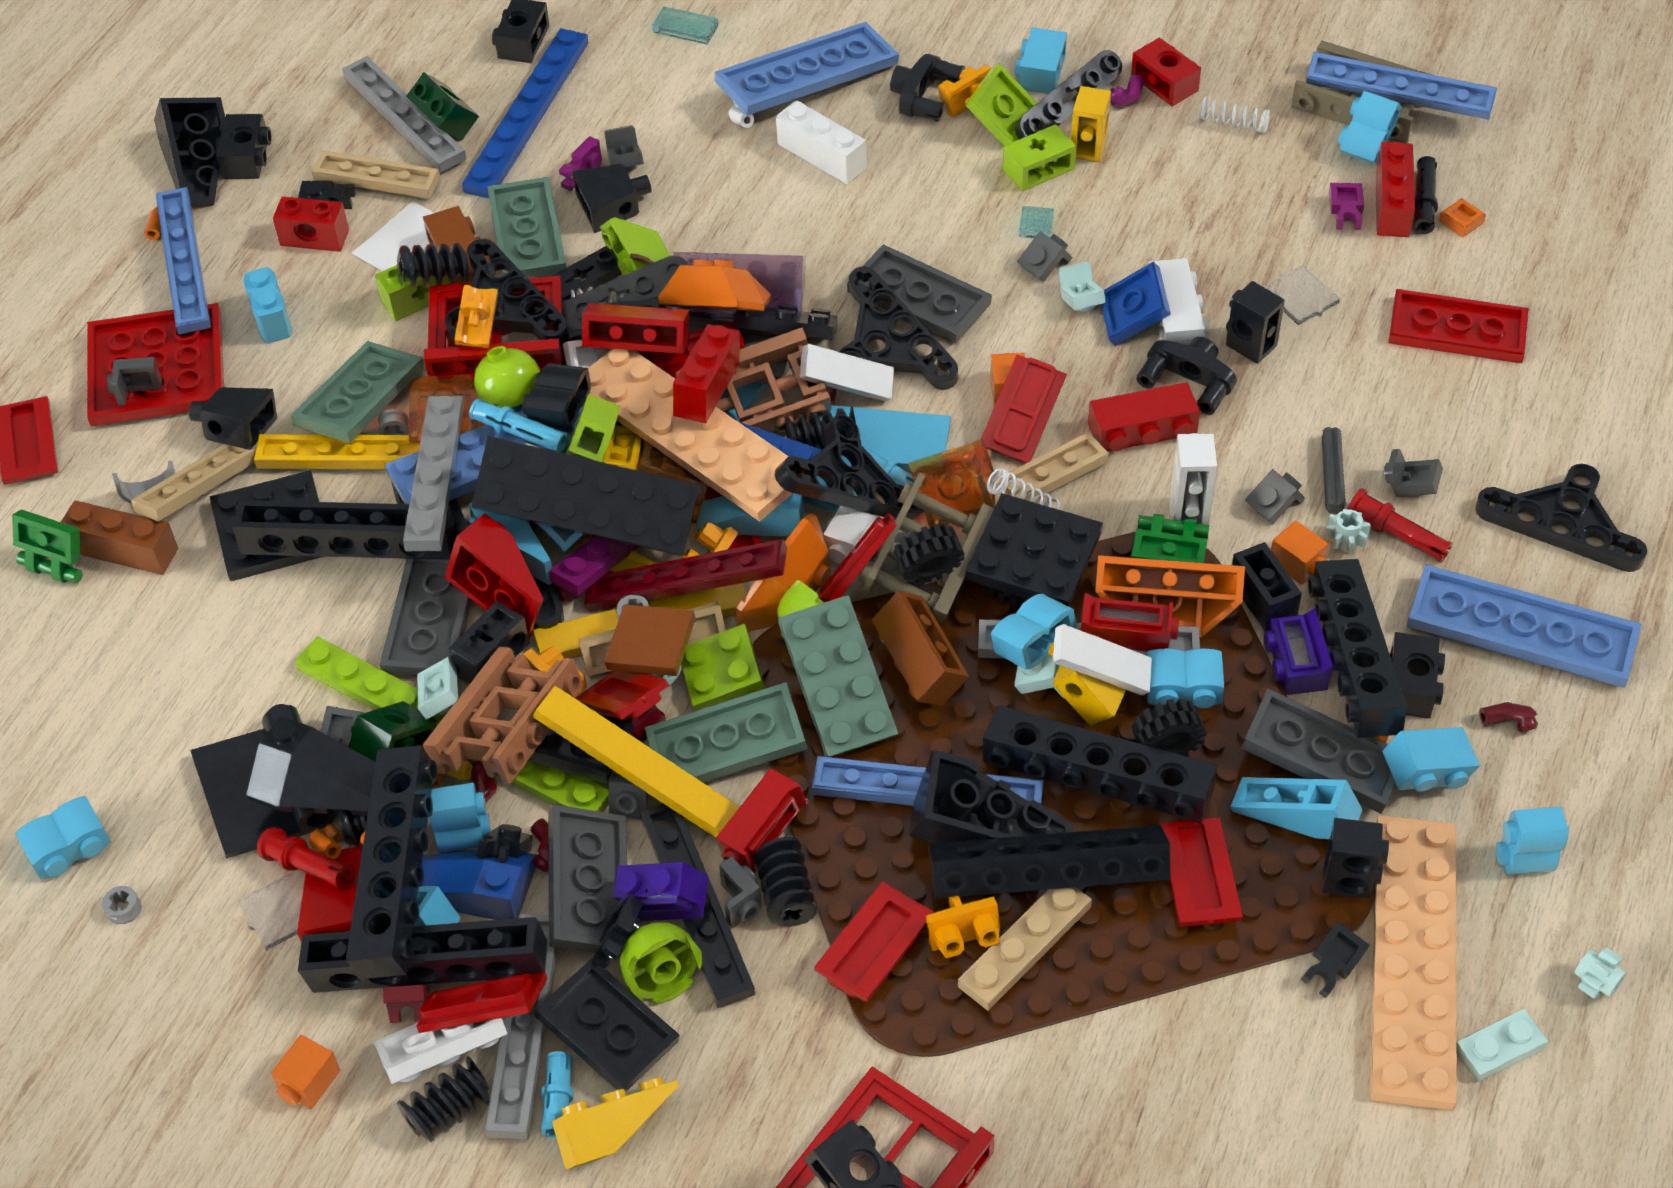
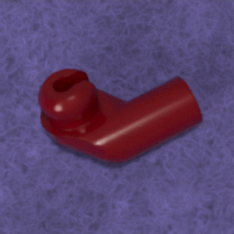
M482 761L471 763L473 766L471 781L475 785L476 793H484L486 804L497 791L496 779L488 777Z

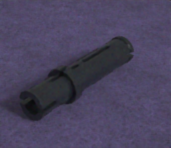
M1424 156L1419 158L1416 165L1414 229L1416 228V232L1420 234H1429L1435 228L1434 219L1435 213L1438 210V200L1435 197L1437 162L1431 156Z

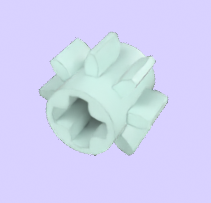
M1343 509L1337 516L1329 515L1324 538L1332 539L1334 550L1352 553L1357 546L1362 548L1366 546L1370 523H1363L1361 512Z
M1607 947L1604 950L1602 949L1599 954L1590 949L1574 972L1575 975L1582 979L1578 988L1594 999L1601 992L1611 997L1627 973L1618 966L1623 958Z

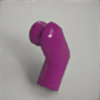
M1133 75L1129 79L1127 89L1124 90L1122 86H1117L1115 90L1112 87L1109 90L1111 91L1110 103L1120 108L1137 102L1141 95L1144 79L1139 75Z

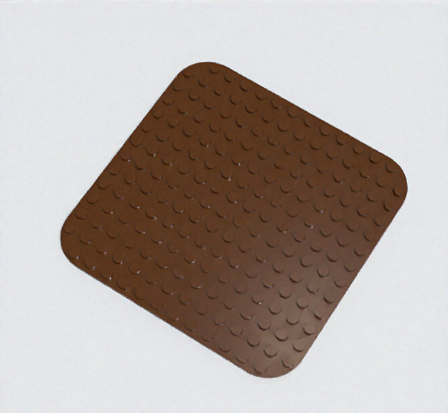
M1136 532L1097 542L1070 605V608L1074 609L1076 623H1081L1084 594L1087 593L1095 598H1100L1095 592L1098 555L1131 558ZM1206 548L1204 563L1222 565L1216 556ZM964 577L950 610L941 625V629L967 671L969 678L943 706L920 703L911 696L906 680L902 673L894 666L893 657L878 637L879 633L872 619L895 593L891 592L851 602L898 735L833 758L926 768L931 752L935 749L975 762L981 766L980 771L984 774L1043 780L1041 804L1072 823V832L1154 826L1163 822L1185 821L1171 814L1153 809H1144L1135 804L1105 798L1096 793L1078 788H1069L1064 784L1043 778H1034L1025 773L1007 768H998L983 762V736L998 705L1136 742L1132 733V724L1136 723V717L1138 715L1145 716L1143 711L1147 708L1155 709V705L1148 703L1147 693L1139 695L1126 690L1115 716L1090 726L1070 703L1061 697L1055 688L1021 694L1014 686L1017 664L1005 658L978 657L979 619L1002 620L1011 614H1016L1022 605L1021 600L1016 601V606H1010V600L1007 599L1004 604L998 602V595L992 599L989 596V590L985 591L984 585L965 580ZM938 581L916 586L931 595L933 591L940 594L943 588L937 585ZM1242 604L1202 638L1199 637L1200 649H1214L1222 652L1224 695L1223 703L1209 708L1196 706L1207 736H1204L1205 741L1203 744H1198L1199 749L1196 751L1189 750V756H1187L1217 765L1215 789L1203 819L1220 817L1243 915L1242 921L1179 927L1170 880L1076 887L1092 899L1091 908L989 1011L958 988V979L991 946H980L977 939L964 942V951L960 955L946 958L940 950L932 951L928 939V926H926L867 1003L860 998H852L846 994L854 1017L869 1036L883 1046L906 1055L933 1057L951 1054L1312 953L1337 921L1353 933L1363 925L1373 904L1375 884L1373 885L1370 899L1323 893L1324 857L1329 839L1313 838L1235 813L1230 808L1242 777L1306 779L1241 749V745L1267 688L1288 698L1281 682H1276L1274 679L1272 664ZM776 623L753 643L754 651L765 684L764 689L787 682L808 749L769 761L768 763L771 769L800 784L808 801L806 806L799 808V812L789 823L793 837L801 842L800 851L804 854L805 858L803 864L808 870L806 877L811 882L810 889L814 895V901L829 946L833 944L882 881L934 911V913L950 908L949 897L935 898L930 880L929 843L932 842L909 836L913 806L812 795L817 756L825 757L786 643L781 636L780 626ZM1047 890L960 896L959 898L962 904L994 896L998 905L1000 938Z

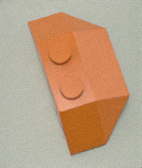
M694 260L693 265H680L657 298L659 305L678 308L764 311L765 306L770 302L771 294L747 270L734 268V262Z
M810 511L784 542L787 545L784 574L782 576L756 580L745 598L739 602L735 608L737 626L745 623L749 632L772 627L778 623L777 609L780 599L796 580L801 581L816 592L829 579L831 575L829 552L816 513Z
M1098 555L1095 592L1103 599L1169 605L1170 602H1173L1172 617L1179 618V626L1199 627V637L1202 638L1242 604L1245 566Z

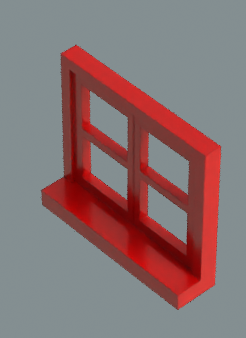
M561 277L528 278L562 314ZM472 282L429 286L428 349H424V363L429 382L473 379L475 369L481 360L487 356V352L499 346L525 351L536 361L541 372L548 363L563 365V345L560 346L559 339L502 343V331H492L489 349L473 346L446 347V335H449L446 325L447 303L461 302L464 285L471 286ZM521 288L515 289L510 292V295L520 296L526 290ZM548 322V323H547V329H548V330H550V329L553 330V329L550 327L549 322Z
M872 1066L776 1188H806L816 1175L804 1161V1158L851 1119L857 1124L876 1098L913 1121L884 1160L894 1163L921 1127L958 1151L930 1188H968L993 1155L995 1135L981 1126L976 1133H973ZM902 1174V1183L906 1188H923Z

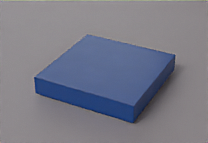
M1154 261L1104 290L1105 303L1101 305L1109 341L1115 346L1171 315L1160 267Z

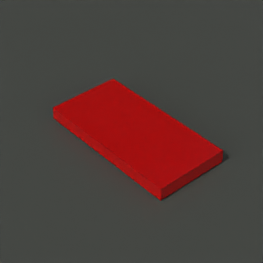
M1396 289L1388 343L1522 363L1525 354L1529 308Z

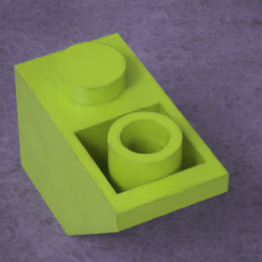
M616 217L600 226L602 239L609 249H613L618 258V267L623 275L647 266L642 262L629 258L631 253L647 257L653 262L671 256L658 232Z
M588 394L565 454L602 462L621 406Z

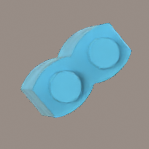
M1363 91L1361 97H1356L1350 109V115H1353L1352 121L1348 127L1344 126L1338 138V144L1341 145L1340 151L1343 154L1377 165L1381 142L1389 141V137L1399 118L1402 109L1400 103Z
M269 267L245 273L244 286L261 338L267 344L290 338L292 327L275 273Z
M1037 594L1021 605L1016 614L1005 617L992 630L991 638L995 653L1026 670L1034 668L1049 655L1048 649L1054 642L1056 627L1065 624L1077 629L1074 609L1044 594Z
M1155 649L1147 652V656L1152 658L1150 692L1147 693L1149 704L1154 705L1161 702V705H1166L1169 699H1173L1175 703L1178 699H1185V702L1191 701L1197 707L1209 708L1223 703L1224 677L1221 651L1193 649L1184 652L1177 649Z
M474 783L432 789L433 813L429 818L439 853L478 848L479 842L484 839V835L491 831L489 813H486L484 793H476Z
M86 796L64 803L50 815L30 821L15 833L41 880L63 874L75 861L98 855L111 842Z
M1562 806L1514 810L1511 812L1509 820L1503 824L1501 842L1496 844V858L1500 866L1504 865L1506 875L1549 872L1557 869L1560 851L1565 848L1569 833Z

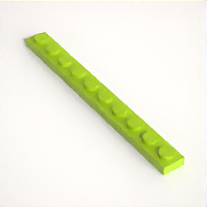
M318 636L294 661L297 670L372 710L402 701L418 709L417 688ZM448 712L432 716V718L438 721L436 727ZM466 759L467 761H469V762H471V763L478 761V760ZM532 761L526 762L523 769L511 783L550 805L554 804L604 812L609 806V789L588 778Z

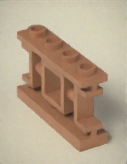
M801 327L740 349L739 366L726 387L729 396L720 399L716 407L723 412L734 409L739 422L768 432L775 430L777 432L785 431V416H788L792 424L795 425L798 414H802L805 420H809L810 413L816 412L820 419L823 417L825 410L830 411L832 409L831 398L826 391L824 382L807 388L805 380L800 379L799 366H801L802 346L807 345V338L803 328ZM788 360L792 374L775 380L770 366ZM766 378L774 400L743 410L735 389ZM798 386L803 400L785 406L780 392Z
M499 646L423 744L431 760L435 761L438 773L447 775L450 770L457 771L466 759L482 761L488 777L495 778L499 774L502 783L511 784L550 731V728L533 718L536 709L554 686H557L572 697H575L580 691L582 680L574 659L556 660L548 672L531 670L526 655H519L515 659L511 648ZM504 708L518 710L511 721L497 720Z

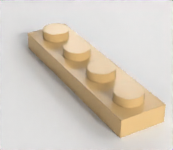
M322 150L311 170L313 180L333 181L334 184L341 185L354 184V187L426 199L431 198L440 180L439 169L324 150Z
M1087 432L1010 472L1016 478H1022L1025 483L1032 484L1034 488L1041 489L1043 493H1049L1108 463L1109 453ZM1003 478L998 482L996 488L999 487ZM1016 481V488L1022 484L1020 481ZM1014 482L1007 487L1004 494H1010ZM987 483L976 488L975 499L981 506L984 503L995 508L1001 493L998 495L991 494L987 490ZM1025 486V493L1031 490L1030 487ZM1023 487L1016 492L1014 497L1020 498ZM1034 491V498L1040 495L1039 492ZM1032 492L1024 500L1030 501Z
M223 444L131 500L133 512L158 522L168 518L170 514L194 502L196 498L211 489L217 488L222 482L235 474L243 472L245 468L255 463L256 449L252 448L249 450Z
M718 602L688 609L694 611L696 619L687 645L726 631L721 607ZM615 629L578 639L588 677L611 671L607 670L605 659Z
M1076 887L1048 889L1000 937V942L992 945L958 979V988L989 1011L1091 908L1092 899Z

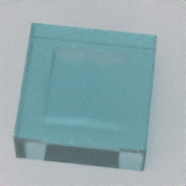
M1023 206L1019 237L1035 238L1041 231L1050 238L1054 208Z

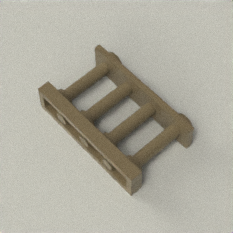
M1323 40L1317 47V52L1425 73ZM1297 80L1294 85L1291 107L1349 126L1353 115H1350V109L1355 98L1351 97L1352 92L1340 90L1339 93L1324 89L1322 86ZM1401 103L1402 109L1389 139L1408 143L1414 118L1409 116L1414 105Z
M919 472L913 485L906 482L898 499L899 502L903 503V506L895 521L897 526L886 539L875 563L869 560L861 573L859 580L865 582L859 596L866 599L873 582L894 593L903 591L923 596L941 627L963 582L966 568L994 508L983 503L977 516L972 513L968 516L919 492L918 490L926 476ZM912 504L963 528L961 532L967 534L965 541L959 539L965 554L964 561H960L961 565L958 568L953 567L954 571L952 573L942 574L943 578L937 580V585L943 587L940 594L933 591L931 595L880 570L886 556L896 560L893 554L896 544L893 542L899 530L907 534L914 530L918 533L922 527H925L906 517Z

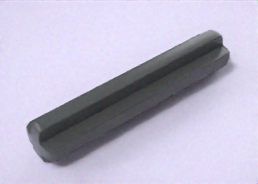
M1326 427L1323 429V435L1321 436L1325 506L1329 513H1339L1343 511L1346 504L1342 437L1339 428Z

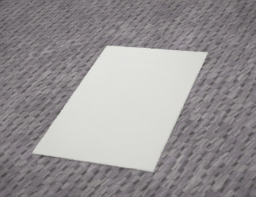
M412 201L351 254L381 271L396 266L397 255L401 246L407 245L410 252L414 245H420L423 251L425 250L429 242L426 236L423 216L433 214L434 212Z

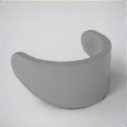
M168 461V467L162 474L142 482H122L119 480L117 473H112L118 495L124 501L132 503L131 500L175 474L173 462Z

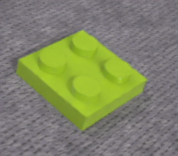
M998 63L990 69L965 105L1005 146L1017 141L1018 137L1014 129L1016 121L1034 107L1037 102Z
M745 623L687 645L681 665L695 711L765 688L751 637Z

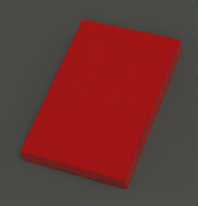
M363 845L342 849L338 858L335 859L345 865H350L355 871L353 883L342 878L340 879L350 886L345 890H340L334 885L305 873L297 934L301 942L302 935L350 931Z

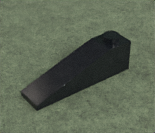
M221 97L160 98L155 113L154 122L159 144L175 188L187 187L191 206L214 205L219 176L216 154L225 121Z
M280 716L259 742L246 796L250 801L278 811L293 812L294 807L314 808L315 813L328 814V810L333 809L350 810L353 815L367 816L375 762L311 726Z
M934 749L931 752L914 800L909 836L932 843L1066 833L1073 831V824L1037 801H1027L1011 791V785L1002 779L997 782L980 771L981 766L975 762Z

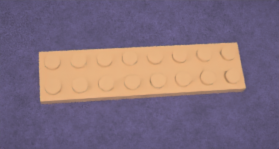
M611 349L588 368L591 382L589 394L621 406L617 417L618 422L759 522L793 494L784 490L775 478V469L789 456L717 407H715L706 424L674 417L673 382L675 378L634 350Z
M1378 815L1376 823L1383 824L1382 839L1389 840L1387 863L1383 864L1381 884H1375L1370 1101L1454 1111L1457 1104L1456 823Z

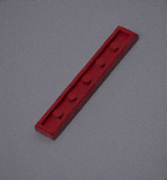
M782 539L606 573L587 589L584 605L589 612L617 607L619 601L628 595H639L650 601L782 576L784 574L787 545Z

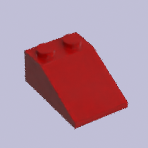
M484 513L456 536L444 578L485 611L498 601L523 616L530 639L544 599L512 534L501 523L494 521Z

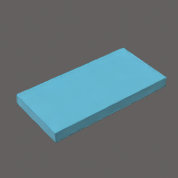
M831 405L832 409L830 412L833 418L836 416L838 408H843L849 417L851 407ZM853 407L862 446L867 447L888 461L890 459L898 463L897 466L906 472L943 475L951 416Z

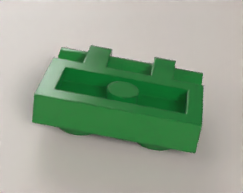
M22 509L12 514L13 546L25 549V551H20L17 554L16 562L26 566L28 571L37 574L41 572L50 574L54 580L63 583L67 581L79 583L83 573L81 570L73 568L72 564L80 560V528Z
M1154 514L1153 517L1139 515L1131 558L1204 563L1210 525L1198 524L1195 519L1185 518V522L1164 519V515Z

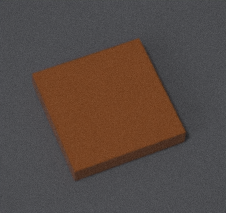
M624 604L605 659L607 670L677 676L696 619L694 611Z

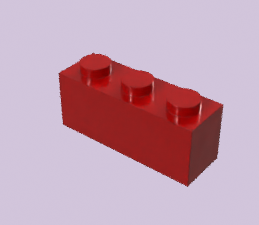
M1381 142L1376 166L1377 235L1409 237L1415 212L1413 144Z
M589 303L582 314V347L683 354L688 344L689 310Z
M707 324L673 382L674 417L707 423L739 366L740 331L728 329L720 325Z
M1188 382L1092 400L1089 403L1088 425L1093 437L1107 452L1119 451L1124 448L1177 438V434L1197 433L1200 410Z

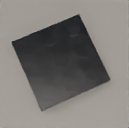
M311 470L209 496L230 582L323 557L241 554L232 528L239 500L320 502Z
M1001 493L966 568L965 580L1028 599L1037 594H1044L1070 607L1102 533L1103 522Z

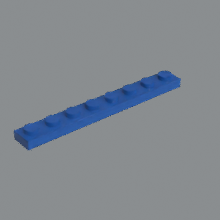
M560 28L462 182L464 193L489 198L487 186L502 184L589 44L587 34Z

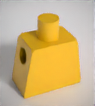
M1054 642L1050 645L1048 649V654L1052 657L1054 652ZM1061 665L1053 679L1054 687L1090 726L1114 717L1126 691L1123 688Z

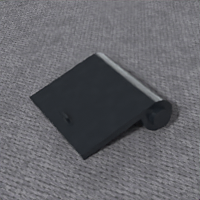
M278 704L271 707L263 716V729L190 750L226 859L256 850L259 837L268 828L278 827L285 831L288 837H299L312 833L317 828H325L336 818V812L333 809H329L328 814L315 813L314 808L294 807L293 812L278 811L250 801L246 796L259 742L280 716L302 723L297 708L292 705Z

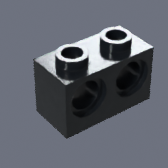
M496 601L448 648L451 660L457 667V676L471 683L499 646L511 648L516 658L530 644L525 618Z
M1334 817L1324 857L1323 893L1370 899L1373 885L1381 884L1383 864L1387 863L1389 840L1382 839L1383 824Z

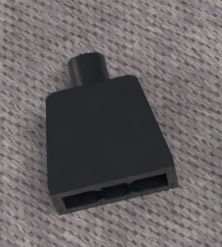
M621 164L573 172L576 196L594 233L602 231L600 226L614 217L627 220L637 216L639 213L637 197L652 193L647 175L630 179L624 165Z
M219 388L207 402L193 401L189 407V418L191 421L202 422L203 434L207 440L251 450L258 442L259 434H265L277 419L273 389Z

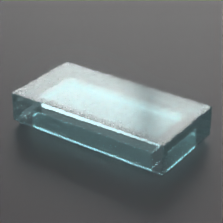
M663 6L652 24L653 33L708 45L718 28V18Z

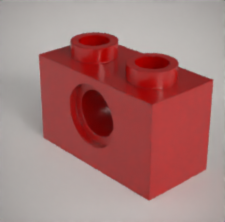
M1159 37L1133 52L1131 76H1141L1144 79L1143 85L1173 107L1199 91L1201 67Z
M282 196L273 216L280 246L341 252L349 232L343 202Z

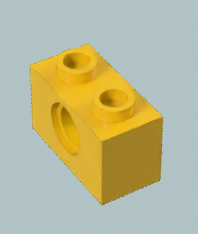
M1080 86L1073 108L1071 141L1076 145V159L1094 162L1101 161L1108 137L1111 91Z

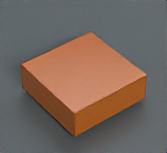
M1461 198L1440 213L1439 221L1464 237L1484 223L1486 214Z

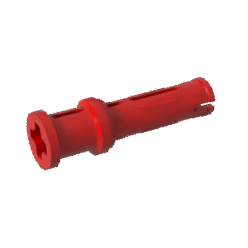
M1363 488L1358 490L1347 510L1361 512L1363 521L1370 523L1372 530L1376 532H1383L1385 530L1437 559L1440 563L1447 557L1449 553L1447 549L1450 550L1452 548V542L1439 537L1396 513L1391 503L1383 504L1367 495V490Z
M278 827L266 829L258 839L257 853L259 857L266 861L275 860L287 871L299 869L334 885L340 890L350 887L347 883L341 881V878L350 883L354 881L355 871L353 867L310 849L305 840L295 836L288 837L285 831Z

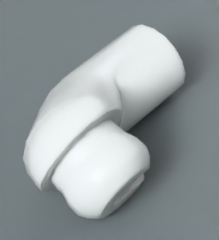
M734 102V105L729 110L731 121L745 128L751 127L754 123L753 115L747 116Z

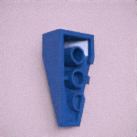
M478 850L423 855L424 881L422 886H438L457 913L493 920L516 919L519 917L536 869L534 864L536 854L526 853L520 858L509 856L506 863L497 862L498 857L495 856L477 857Z

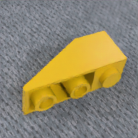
M658 1077L638 1084L640 1092L626 1096L625 1090L620 1089L600 1096L602 1104L588 1108L586 1101H581L561 1108L563 1116L553 1120L552 1125L565 1169L580 1166L616 1153L679 1086L678 1081L675 1080L664 1084L663 1078Z

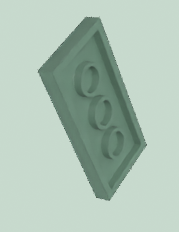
M549 177L487 186L497 247L527 278L553 275L567 268ZM502 270V275L505 276L508 271Z
M367 341L291 415L293 426L351 443L425 368L423 357Z
M849 595L778 618V624L825 757L833 758L898 735Z
M787 682L645 727L652 750L703 783L808 749Z

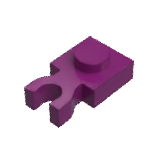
M589 136L571 154L572 161L564 164L559 169V174L566 177L561 182L562 188L569 191L575 188L574 171L601 166L602 155L598 139Z
M1330 183L1331 214H1337L1336 230L1343 229L1344 221H1351L1354 224V230H1361V214H1363L1364 210L1362 183Z

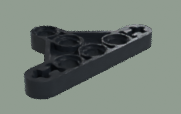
M478 239L469 244L467 255L469 263L475 271L471 286L478 289H498L496 303L498 307L495 309L492 331L532 333L539 340L559 339L560 346L566 343L569 339V328L565 317L497 245L488 239ZM489 256L490 261L487 262L485 257ZM498 270L508 271L503 277L492 276ZM521 288L526 290L520 296L510 295V292L515 289ZM460 306L451 310L446 316L448 333L453 339H455L457 328L453 325L458 321ZM535 307L544 309L538 315H529L527 313ZM548 322H549L550 327H551L553 330H551V329L548 330V329H547V323H548Z
M866 266L855 268L849 275L850 292L860 304L854 341L838 352L894 367V371L920 373L932 386L940 390L952 388L958 380V365L956 361L873 269ZM859 280H862L863 282H868V281H869V288H870V290L872 291V293L870 294V296H869V290L867 289V287H866L865 285L860 284V285L858 286V281H859ZM883 299L892 303V307L886 311H879L874 307L877 301ZM899 322H908L911 324L912 329L907 333L901 334L894 330V326ZM879 339L885 342L886 346L883 350L875 352L868 348V344L872 340ZM920 344H926L932 348V352L927 356H919L914 352V349ZM936 360L938 367L942 371L949 370V376L946 377L944 374L938 376L937 366L934 364Z
M843 414L835 416L825 426L824 437L826 447L813 459L808 460L797 456H789L775 469L776 481L784 490L881 517H885L887 513H890L894 516L895 520L903 506V503L899 502L898 499L904 486L896 484L861 445L858 426L850 417ZM836 426L844 431L847 438H845L839 433ZM841 455L845 456L849 460L852 467L848 466L843 461ZM817 476H819L825 481L828 488H825L819 483V481L817 480ZM846 484H848L854 489L857 496H854L852 493L849 492V490L846 487ZM874 492H877L883 498L885 504L877 499ZM912 504L906 517L914 521L924 510Z
M1582 463L1572 466L1564 482L1519 494L1496 487H1487L1481 490L1478 495L1475 511L1481 519L1621 571L1635 572L1643 566L1647 555L1645 543L1636 537L1618 531L1596 497L1595 492L1600 475L1591 465ZM1585 477L1591 484L1580 485L1573 478ZM1565 500L1575 501L1580 505V508L1569 509L1562 502ZM1491 502L1496 503L1494 507L1489 506ZM1508 507L1512 509L1510 514L1507 513ZM1527 512L1532 514L1535 520L1524 521L1517 514ZM1560 524L1567 527L1569 532L1560 534L1555 532L1551 526ZM1597 537L1604 545L1592 546L1585 538ZM1611 545L1615 546L1613 551L1609 550ZM1626 552L1633 553L1632 557L1625 555Z

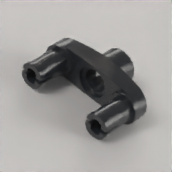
M932 54L923 55L912 68L897 65L891 77L890 90L891 92L901 94L899 114L909 117L916 115L939 122L943 114L944 103L929 100L922 96L931 81L936 78L945 81L949 80L953 83L959 81V75L965 69V66L941 60L939 56Z
M1205 337L1193 338L1189 346L1167 340L1156 341L1147 353L1148 359L1138 372L1136 378L1142 387L1152 389L1164 369H1167L1206 386L1197 401L1199 410L1207 415L1214 414L1224 396L1230 394L1237 383L1235 373L1227 365L1216 359L1219 354L1217 346Z

